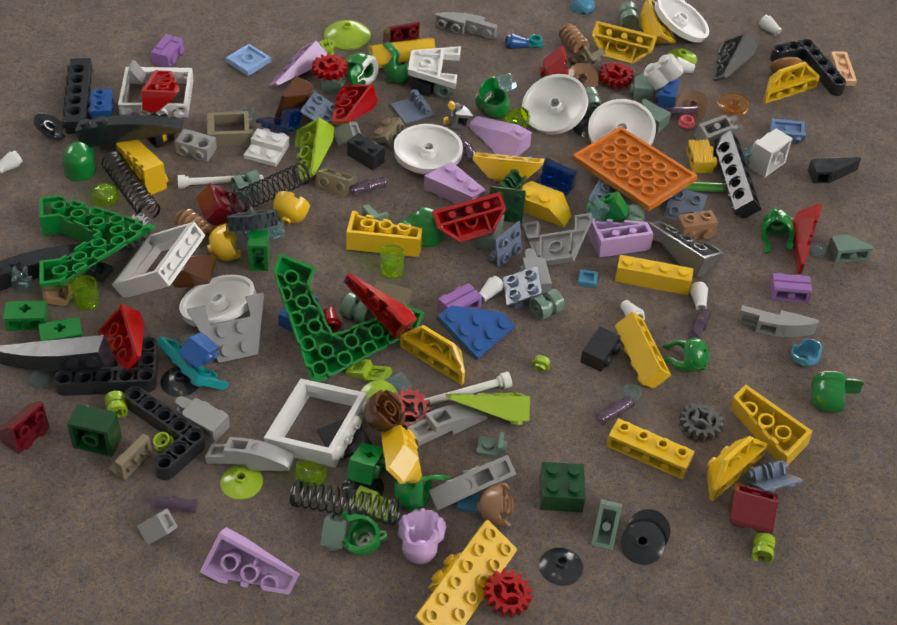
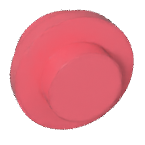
M683 115L679 119L678 125L683 129H692L695 121L692 116Z

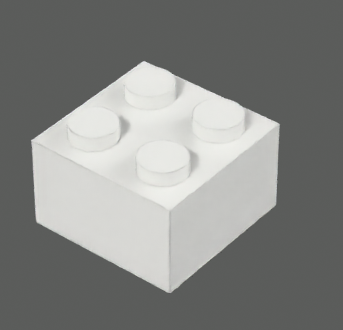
M777 128L770 133L768 132L763 138L754 143L753 153L749 159V168L764 178L786 162L793 138Z

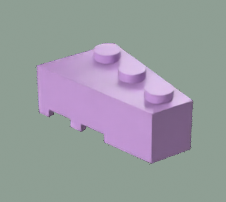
M449 162L424 176L425 191H430L440 198L448 199L454 204L484 197L486 194V189L453 162Z
M593 218L588 229V236L600 258L651 250L653 232L647 222L624 220V223L613 222V219H607V222L595 221V218Z

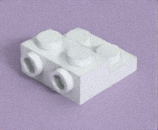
M257 128L250 139L251 145L245 152L244 159L276 167L290 146L289 136L283 132L277 134L267 128L263 130Z

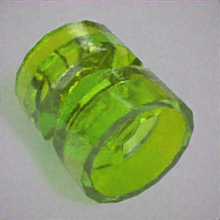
M388 245L380 252V272L388 279H397L404 273L405 253L401 247Z
M85 275L73 280L72 292L76 307L84 311L95 309L100 304L96 279Z

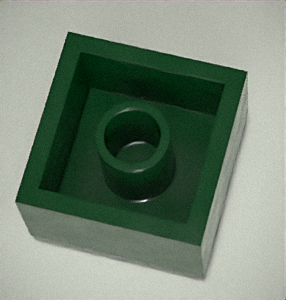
M77 404L67 422L73 448L113 457L122 439L117 413L111 410H102L88 405Z
M542 462L540 470V510L583 512L585 504L584 464Z

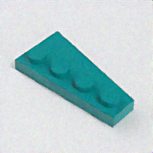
M159 337L157 344L162 348L161 351L171 358L172 363L180 367L181 372L191 379L190 382L193 385L221 390L229 386L227 381L218 380L216 378L218 374L213 370L209 371L203 365L198 368L189 366L185 362V358L178 354L183 347L179 342L174 339Z

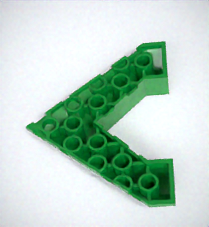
M60 195L39 197V218L43 236L64 234L82 242L74 248V252L69 256L64 255L58 259L40 261V287L43 291L65 288L113 253L155 229V225L150 223L144 225L140 223V220L121 216L118 213L99 207L89 208L85 206V203L76 200L70 202Z
M280 253L274 266L273 274L310 381L321 383L400 340V336L395 339L376 317L367 322L364 321L351 326V328L333 333L310 286L316 267ZM404 304L414 312L417 318L414 324L405 331L407 332L420 326L425 312Z

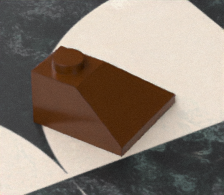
M295 76L281 96L275 118H281L302 107L313 94L311 92L313 84Z
M212 254L190 257L172 284L176 288L210 284L218 256Z

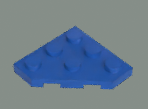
M453 305L449 306L436 318L475 360H478L516 327L503 312Z

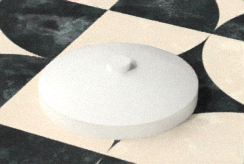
M657 0L655 2V11L661 21L680 37L692 42H702L708 36L709 28L706 21L685 1Z
M566 74L549 75L535 82L526 92L522 102L523 116L526 122L538 132L547 135L560 134L572 129L582 120L588 108V95L583 84L573 76Z
M615 99L605 102L595 109L589 119L588 136L591 144L620 126L649 145H652L655 138L656 123L653 115L645 106L633 100Z
M419 124L408 127L400 132L394 141V156L404 168L412 172L429 174L449 162L457 165L462 158L463 145L461 139L452 130L440 125Z
M222 275L211 278L210 284L197 285L185 294L180 302V313L186 323L196 327L187 309L205 305L210 325L232 321L248 310L245 297L256 294L253 282L245 276Z

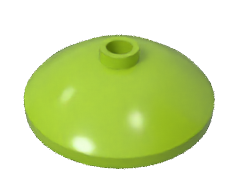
M341 20L326 28L324 39L333 41L334 48L356 50L369 43L371 33L360 22Z

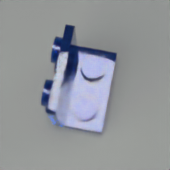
M302 108L284 109L280 119L269 116L256 119V123H260L261 127L277 128L276 131L282 133L300 128L302 120L300 110Z
M546 158L542 166V174L535 182L563 192L566 197L575 187L577 171Z

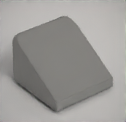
M132 60L128 69L129 80L131 84H143L146 73L135 60Z

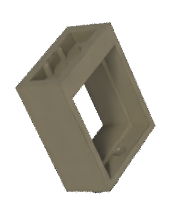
M248 111L207 113V135L216 137V146L250 145L253 129L249 128H253L252 118H249ZM245 125V130L215 132V126Z

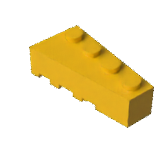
M352 210L346 232V250L413 257L420 256L422 228L403 223L395 225L391 220H376L374 216L368 214L365 217L360 216L358 212Z
M746 384L733 396L730 410L756 439L768 444L766 450L777 461H786L789 465L809 444L812 430Z

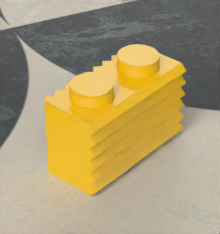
M690 139L686 151L692 172L713 173L714 168L717 166V158L713 157L714 148L710 146L709 140Z

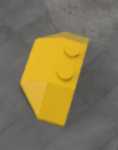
M645 0L639 17L643 32L657 36L656 44H675L676 40L672 30L661 21L655 11V1Z
M596 21L592 33L598 49L602 48L605 52L602 56L631 64L636 63L653 52L657 36L600 21Z
M806 62L780 69L769 77L763 102L766 104L815 88L820 76Z
M476 152L473 156V161L486 176L497 182H501L514 169L519 171L521 177L527 176L529 178L545 162V159L480 152Z
M533 181L525 183L519 188V190H526L523 213L565 228L572 215L563 192Z
M425 325L400 335L401 348L460 385L464 384L465 369L462 351L454 343Z
M402 425L395 426L386 432H381L386 470L401 484L406 482L417 483L422 477L414 433L410 429L406 430Z
M748 436L735 441L731 446H725L717 458L713 457L707 464L708 471L706 474L709 499L711 501L717 499L764 456L768 444Z

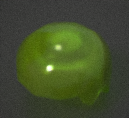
M521 107L519 110L512 108L504 117V122L516 124L525 129L530 121L529 111L524 107Z
M99 183L94 186L90 199L92 204L97 207L102 205L110 207L118 202L120 194L115 185Z
M313 461L298 462L295 468L296 479H301L303 483L308 481L309 487H311L313 482L318 486L326 479L327 466H321Z

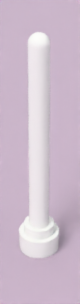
M178 175V188L186 189L189 185L231 183V177L234 176L189 178V176Z
M509 372L500 373L496 379L447 393L473 394L498 386L499 388L503 387L506 389L512 387V379ZM447 393L425 398L424 400L430 399V404L428 405L430 406L450 399L446 398Z

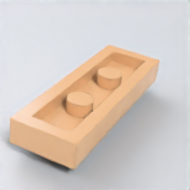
M831 52L832 64L846 79L845 86H856L857 80L847 52Z

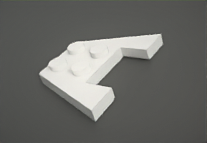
M461 46L411 50L408 75L456 89L457 75L441 73L443 59L460 60Z

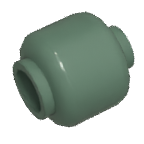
M434 83L433 88L434 93L440 98L451 97L455 90Z

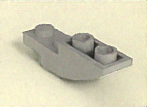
M456 12L435 14V26L440 29H446L459 34H464L466 31L470 34H476L493 40L497 37L498 25L485 22V17Z
M742 305L738 318L740 323L755 326V332L781 337L812 335L815 333L819 322L817 319L781 310L780 315L744 305Z
M457 403L426 413L424 420L408 426L407 429L414 433L416 436L415 442L417 446H420L448 432H451L453 435L488 419V416L481 410Z
M229 437L226 444H211L205 459L207 464H247L249 471H289L294 460V454L263 441Z
M505 455L441 484L428 492L438 511L491 485L516 475V472L508 455Z

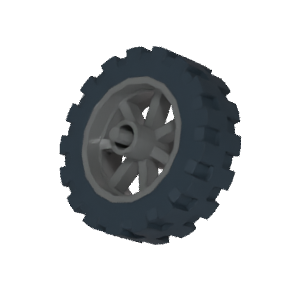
M249 207L247 212L227 216L230 231L256 230L278 225L277 211L275 209L257 211L253 210V207Z

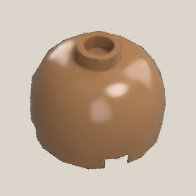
M498 483L485 488L480 500L477 501L478 513H481L485 521L489 520L494 526H511L508 522V513L513 516L514 506L513 497H508L507 491L511 489L507 483ZM507 513V516L502 519L500 514Z

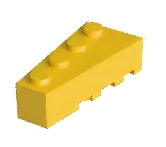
M136 139L116 143L117 152L123 156L151 195L167 189L168 177L165 173L164 163L142 142Z

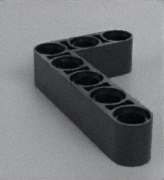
M800 39L773 46L770 56L772 62L785 57L799 58L806 62L820 76L819 81L831 95L841 96L843 94L846 79L812 40Z
M153 337L143 338L141 357L138 359L136 368H130L129 370L125 368L81 369L57 372L53 377L57 393L61 396L101 395L111 391H121L125 394L126 390L133 386L140 387L148 393L154 391L157 388L159 366L157 340Z
M133 386L126 390L127 408L158 431L166 432L169 436L173 437L174 442L159 454L154 461L157 477L165 481L172 479L205 449L203 431L142 388Z

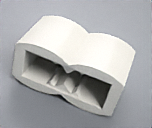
M672 53L663 55L658 62L651 63L645 68L644 77L657 90L683 74V67Z

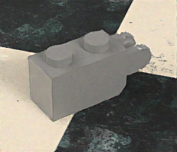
M723 115L699 124L694 137L696 140L708 139L709 144H713V140L729 131L733 133L739 132L742 129V125H732L737 121L736 115L731 117Z
M531 248L525 249V257L522 260V266H519V272L538 266L542 293L551 290L552 282L546 260L542 257H537L535 250Z
M183 396L176 398V412L199 427L204 433V438L215 443L230 427L229 415L223 410H218L208 402L201 401L198 398H195L193 401Z

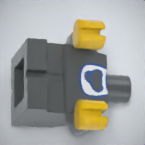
M449 101L448 107L452 110L451 120L448 117H444L443 123L451 124L452 129H468L472 118L470 110L462 104Z

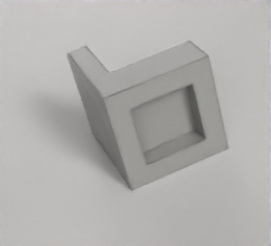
M349 122L334 129V136L338 145L346 143L358 133L361 134L357 122Z
M168 509L161 511L137 526L148 545L178 528Z

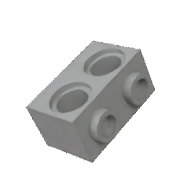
M184 129L175 140L176 153L181 156H189L199 161L204 160L208 162L217 149L216 137Z

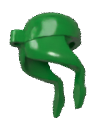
M386 42L387 44L383 43V46L393 55L384 68V73L387 76L385 81L387 83L390 81L398 84L403 83L410 77L408 75L409 62L400 64V53L390 42Z
M772 208L762 220L761 238L766 245L764 248L766 254L771 249L767 233L781 235L789 232L787 247L790 251L793 248L792 242L795 236L793 221L789 214L783 210Z
M691 338L687 341L676 340L663 345L665 349H670L676 345L684 349L683 362L669 357L663 358L665 364L671 363L673 367L686 373L707 369L709 349L703 340Z
M444 474L423 476L417 484L409 482L401 484L396 480L394 497L399 498L401 507L407 508L408 513H411L415 509L424 507L429 503L430 494L428 491L432 489V480L451 479V477Z
M347 511L342 512L341 516L345 521L354 522L348 530L347 538L341 542L345 549L357 556L371 555L378 549L382 541L387 540L386 532L381 531L377 523L370 517L360 514L348 516Z

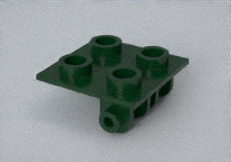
M517 169L511 170L497 187L519 189L527 176L521 177Z
M490 186L489 195L501 193L506 207L503 214L504 221L515 223L520 221L522 223L526 190Z

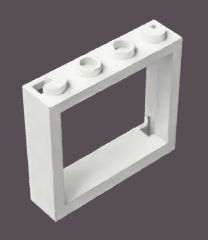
M125 67L118 103L120 115L152 114L142 110V103H128L131 82L128 74L129 67ZM141 67L146 73L143 83H147L155 70L172 71L177 84H186L184 104L168 103L156 114L160 116L166 113L169 117L188 118L193 87L192 68Z
M191 222L149 235L113 282L112 286L125 298L169 287L201 243L205 234L195 222ZM170 249L157 268L152 272L146 273L161 251Z
M300 379L266 433L264 440L266 443L293 453L294 458L336 467L340 458H343L348 444H351L356 430L362 424L365 416L364 407L368 400L367 393ZM310 396L352 406L329 448L285 438Z

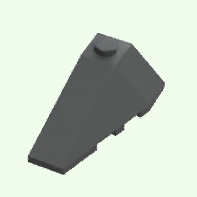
M748 32L723 40L717 53L721 57L716 59V63H719V65L714 69L713 81L717 82L726 79L755 54L758 44Z
M659 220L648 223L653 234L680 266L694 269L693 277L707 275L725 254V252L708 242H704V244L694 240V236L680 234L679 229Z

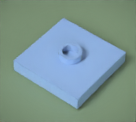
M248 44L227 56L225 61L249 76L271 63V57Z

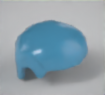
M573 0L570 8L576 14L582 12L589 14L593 12L595 3L593 0Z
M803 339L800 345L794 344L791 358L800 366H813L821 358L822 346L820 342L814 339Z

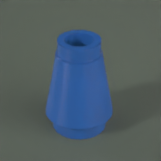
M512 33L506 35L505 47H509V49L528 48L529 39Z

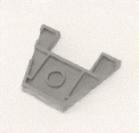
M591 213L575 215L574 230L540 235L539 221L523 223V227L531 249L535 250L537 257L544 258L548 266L575 261L593 217Z
M264 293L245 297L250 317L218 324H209L205 305L187 309L197 329L220 346L216 351L218 353L216 357L218 363L258 354Z

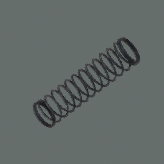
M116 151L106 154L101 162L102 168L111 177V180L135 210L136 214L141 213L145 206L151 204L149 207L151 208L153 204H156L155 209L151 212L153 213L158 206V211L153 216L156 218L160 213V205L154 200V197L151 196V193L148 192V189L123 156ZM112 154L117 155H113L110 158L114 156H120L121 158L112 161L111 164L117 160H121L119 164L114 166V168L118 169L117 172L123 169L121 172H119L121 173L120 176L126 173L122 177H129L127 180H125L128 182L124 185V187L121 186L123 180L121 181V183L118 182L120 176L118 178H115L116 173L112 174L114 168L112 170L109 169L111 164L109 165L108 169L106 168L108 160L104 165L105 159ZM127 184H128V185H131V186L127 189V191L124 190V188H125V186H126ZM130 188H131V189H134V190L130 193V195L127 194V192H128V190H129ZM141 188H144L142 192H139L133 198H130L133 192L137 193ZM144 192H146V195L143 196L144 198L141 201H143L147 196L150 197L149 200L144 201L140 206H136L139 200L137 202H133L135 197H140Z
M297 163L289 168L280 170L269 177L233 191L229 197L230 204L237 213L247 212L249 210V203L254 208L275 198V191L277 193L278 191L275 189L273 181L277 184L279 192L280 189L285 191V186L289 189L287 191L289 192L309 182V170L302 163ZM297 165H300L305 169L307 173V181L305 179L303 171L299 167H297ZM295 168H298L302 172L304 176V182L301 183L300 177L298 173L295 171ZM289 169L292 170L291 177L293 178L294 185L289 180ZM283 176L287 179L289 188L286 186ZM278 178L283 183L284 190L281 188ZM259 183L262 184V190L258 187ZM268 183L271 185L274 195L271 193ZM253 186L257 187V192L253 189ZM263 186L267 189L269 197L265 194ZM248 188L251 189L252 195L247 191ZM258 188H259L260 191L262 192L263 199L261 198V196H260V194H259V192H258ZM243 190L246 191L247 198L242 194ZM253 191L256 193L258 201L255 199ZM234 193H236V195H235L236 203H237L238 207H239L242 211H239V210L236 209V207L234 206V203H233V200H232V196H233ZM237 194L241 197L244 210L238 204ZM248 194L251 196L253 204L250 202Z
M296 479L293 482L289 494L291 506L300 507L302 505L304 509L310 507L312 510L318 508L320 512L326 510L327 513L334 511L336 515L343 512L348 499L347 488L343 490L341 495V511L336 513L335 508L340 498L339 487H336L333 494V509L328 511L327 507L332 497L331 485L327 487L325 492V508L320 510L319 506L325 491L324 484H320L317 491V507L312 508L311 504L315 499L317 490L316 483L313 482L311 484L308 496L309 505L305 507L303 503L308 494L309 483L308 481L303 483L301 479ZM298 482L300 485L298 498L300 497L301 499L300 505H298L300 500L298 501V503L297 501L295 503L294 496L295 488ZM305 483H307L306 494L304 499H302L303 489ZM313 485H315L314 495L310 502L311 490ZM321 486H323L322 496L318 504L319 491ZM330 488V497L326 505L327 493ZM338 489V498L334 506L335 494ZM354 489L349 497L348 515H351L356 500V491ZM345 491H346V498H345L344 505H343V507H342L343 496H344V493H345ZM361 491L358 495L356 506L357 514L360 513L363 505V491ZM353 492H354V499H353V503H352V506H351V509H350L351 498H352V494H353ZM368 493L366 497L364 516H367L371 507V493ZM361 494H362L361 505H360V508H358V507H359L360 496H361ZM377 494L373 503V517L371 519H374L376 523L382 520L384 524L389 523V525L394 526L400 515V499L397 497L392 498L388 510V521L384 522L383 517L388 506V497L385 496L381 505V518L378 521L375 516L380 504V495ZM369 495H370V502H369V506H368V509H367V502H368V498H369ZM377 497H378L377 508H376V511H375V504H376V500H377ZM385 499H386V505H385V509H384V512H383V506H384V502H385ZM395 508H396L395 517H394L393 522H392V517H393V514H394V511H395Z

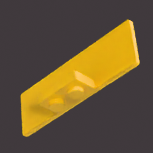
M489 520L484 521L464 550L455 555L450 554L443 562L444 567L432 576L431 580L433 582L428 587L432 594L415 615V619L421 625H465L484 599L485 591L483 587L487 583L488 577L493 576L496 570L501 574L502 570L516 553L517 548Z

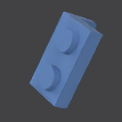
M772 118L770 121V132L777 128L793 138L792 143L797 144L804 141L806 133H804L805 122Z

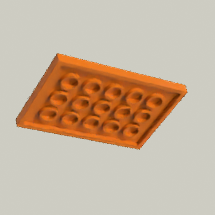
M621 126L573 154L572 158L574 162L648 212L697 181L698 176Z

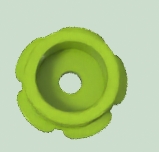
M537 355L531 362L535 370L545 372V370L550 369V360L545 356Z
M159 432L153 438L154 448L158 452L164 451L174 442L173 437L169 436L166 432Z

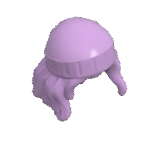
M421 508L418 511L415 509L413 512L408 513L407 516L403 515L398 522V536L402 539V552L406 559L414 564H426L435 557L438 543L444 539L446 523L433 510Z

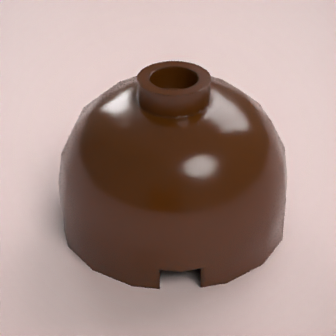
M389 390L377 391L367 400L364 407L367 423L380 432H386L395 426L402 425L405 422V411L401 413V401Z

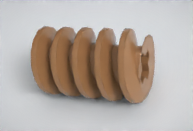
M567 23L560 28L559 38L565 43L572 54H575L585 46L589 49V41H587L576 26Z
M193 209L179 211L174 218L175 225L178 227L195 222L205 234L199 245L205 244L209 240L214 227L200 217L199 214L195 213Z

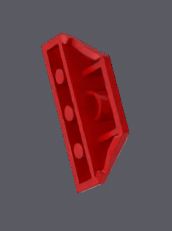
M498 192L433 210L432 215L438 230L458 243L493 234L506 207L501 193Z

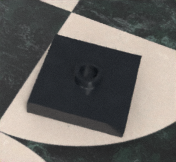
M345 419L317 429V433L325 447L329 448ZM362 426L356 430L351 444H348L343 458H340L339 461L351 457L361 442L372 445Z

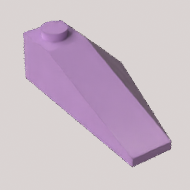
M317 41L302 47L290 60L291 62L283 68L286 72L282 71L277 75L269 87L273 88L311 70L312 61L316 57L321 58V55L327 56V52Z
M480 116L470 121L469 128L493 150L494 154L519 156L530 147L532 132L519 125Z
M227 527L219 532L200 570V573L219 583L227 584L228 580L240 581L241 587L248 588L249 583L257 584L264 591L287 595L292 591L300 575L246 537Z

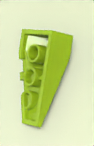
M320 117L296 131L295 148H300V153L296 154L297 159L301 158L302 161L300 163L307 167L310 178L316 174L334 138V126ZM298 165V167L303 171L305 179L307 180V173L302 166ZM299 170L300 180H304V176Z
M521 393L446 394V398L506 419L510 421V424L522 425L523 421H529L530 396Z

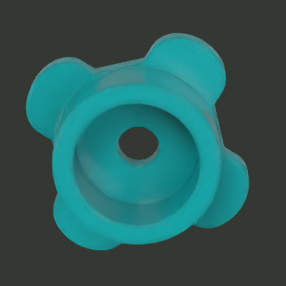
M533 34L528 38V47H543V39L540 35Z

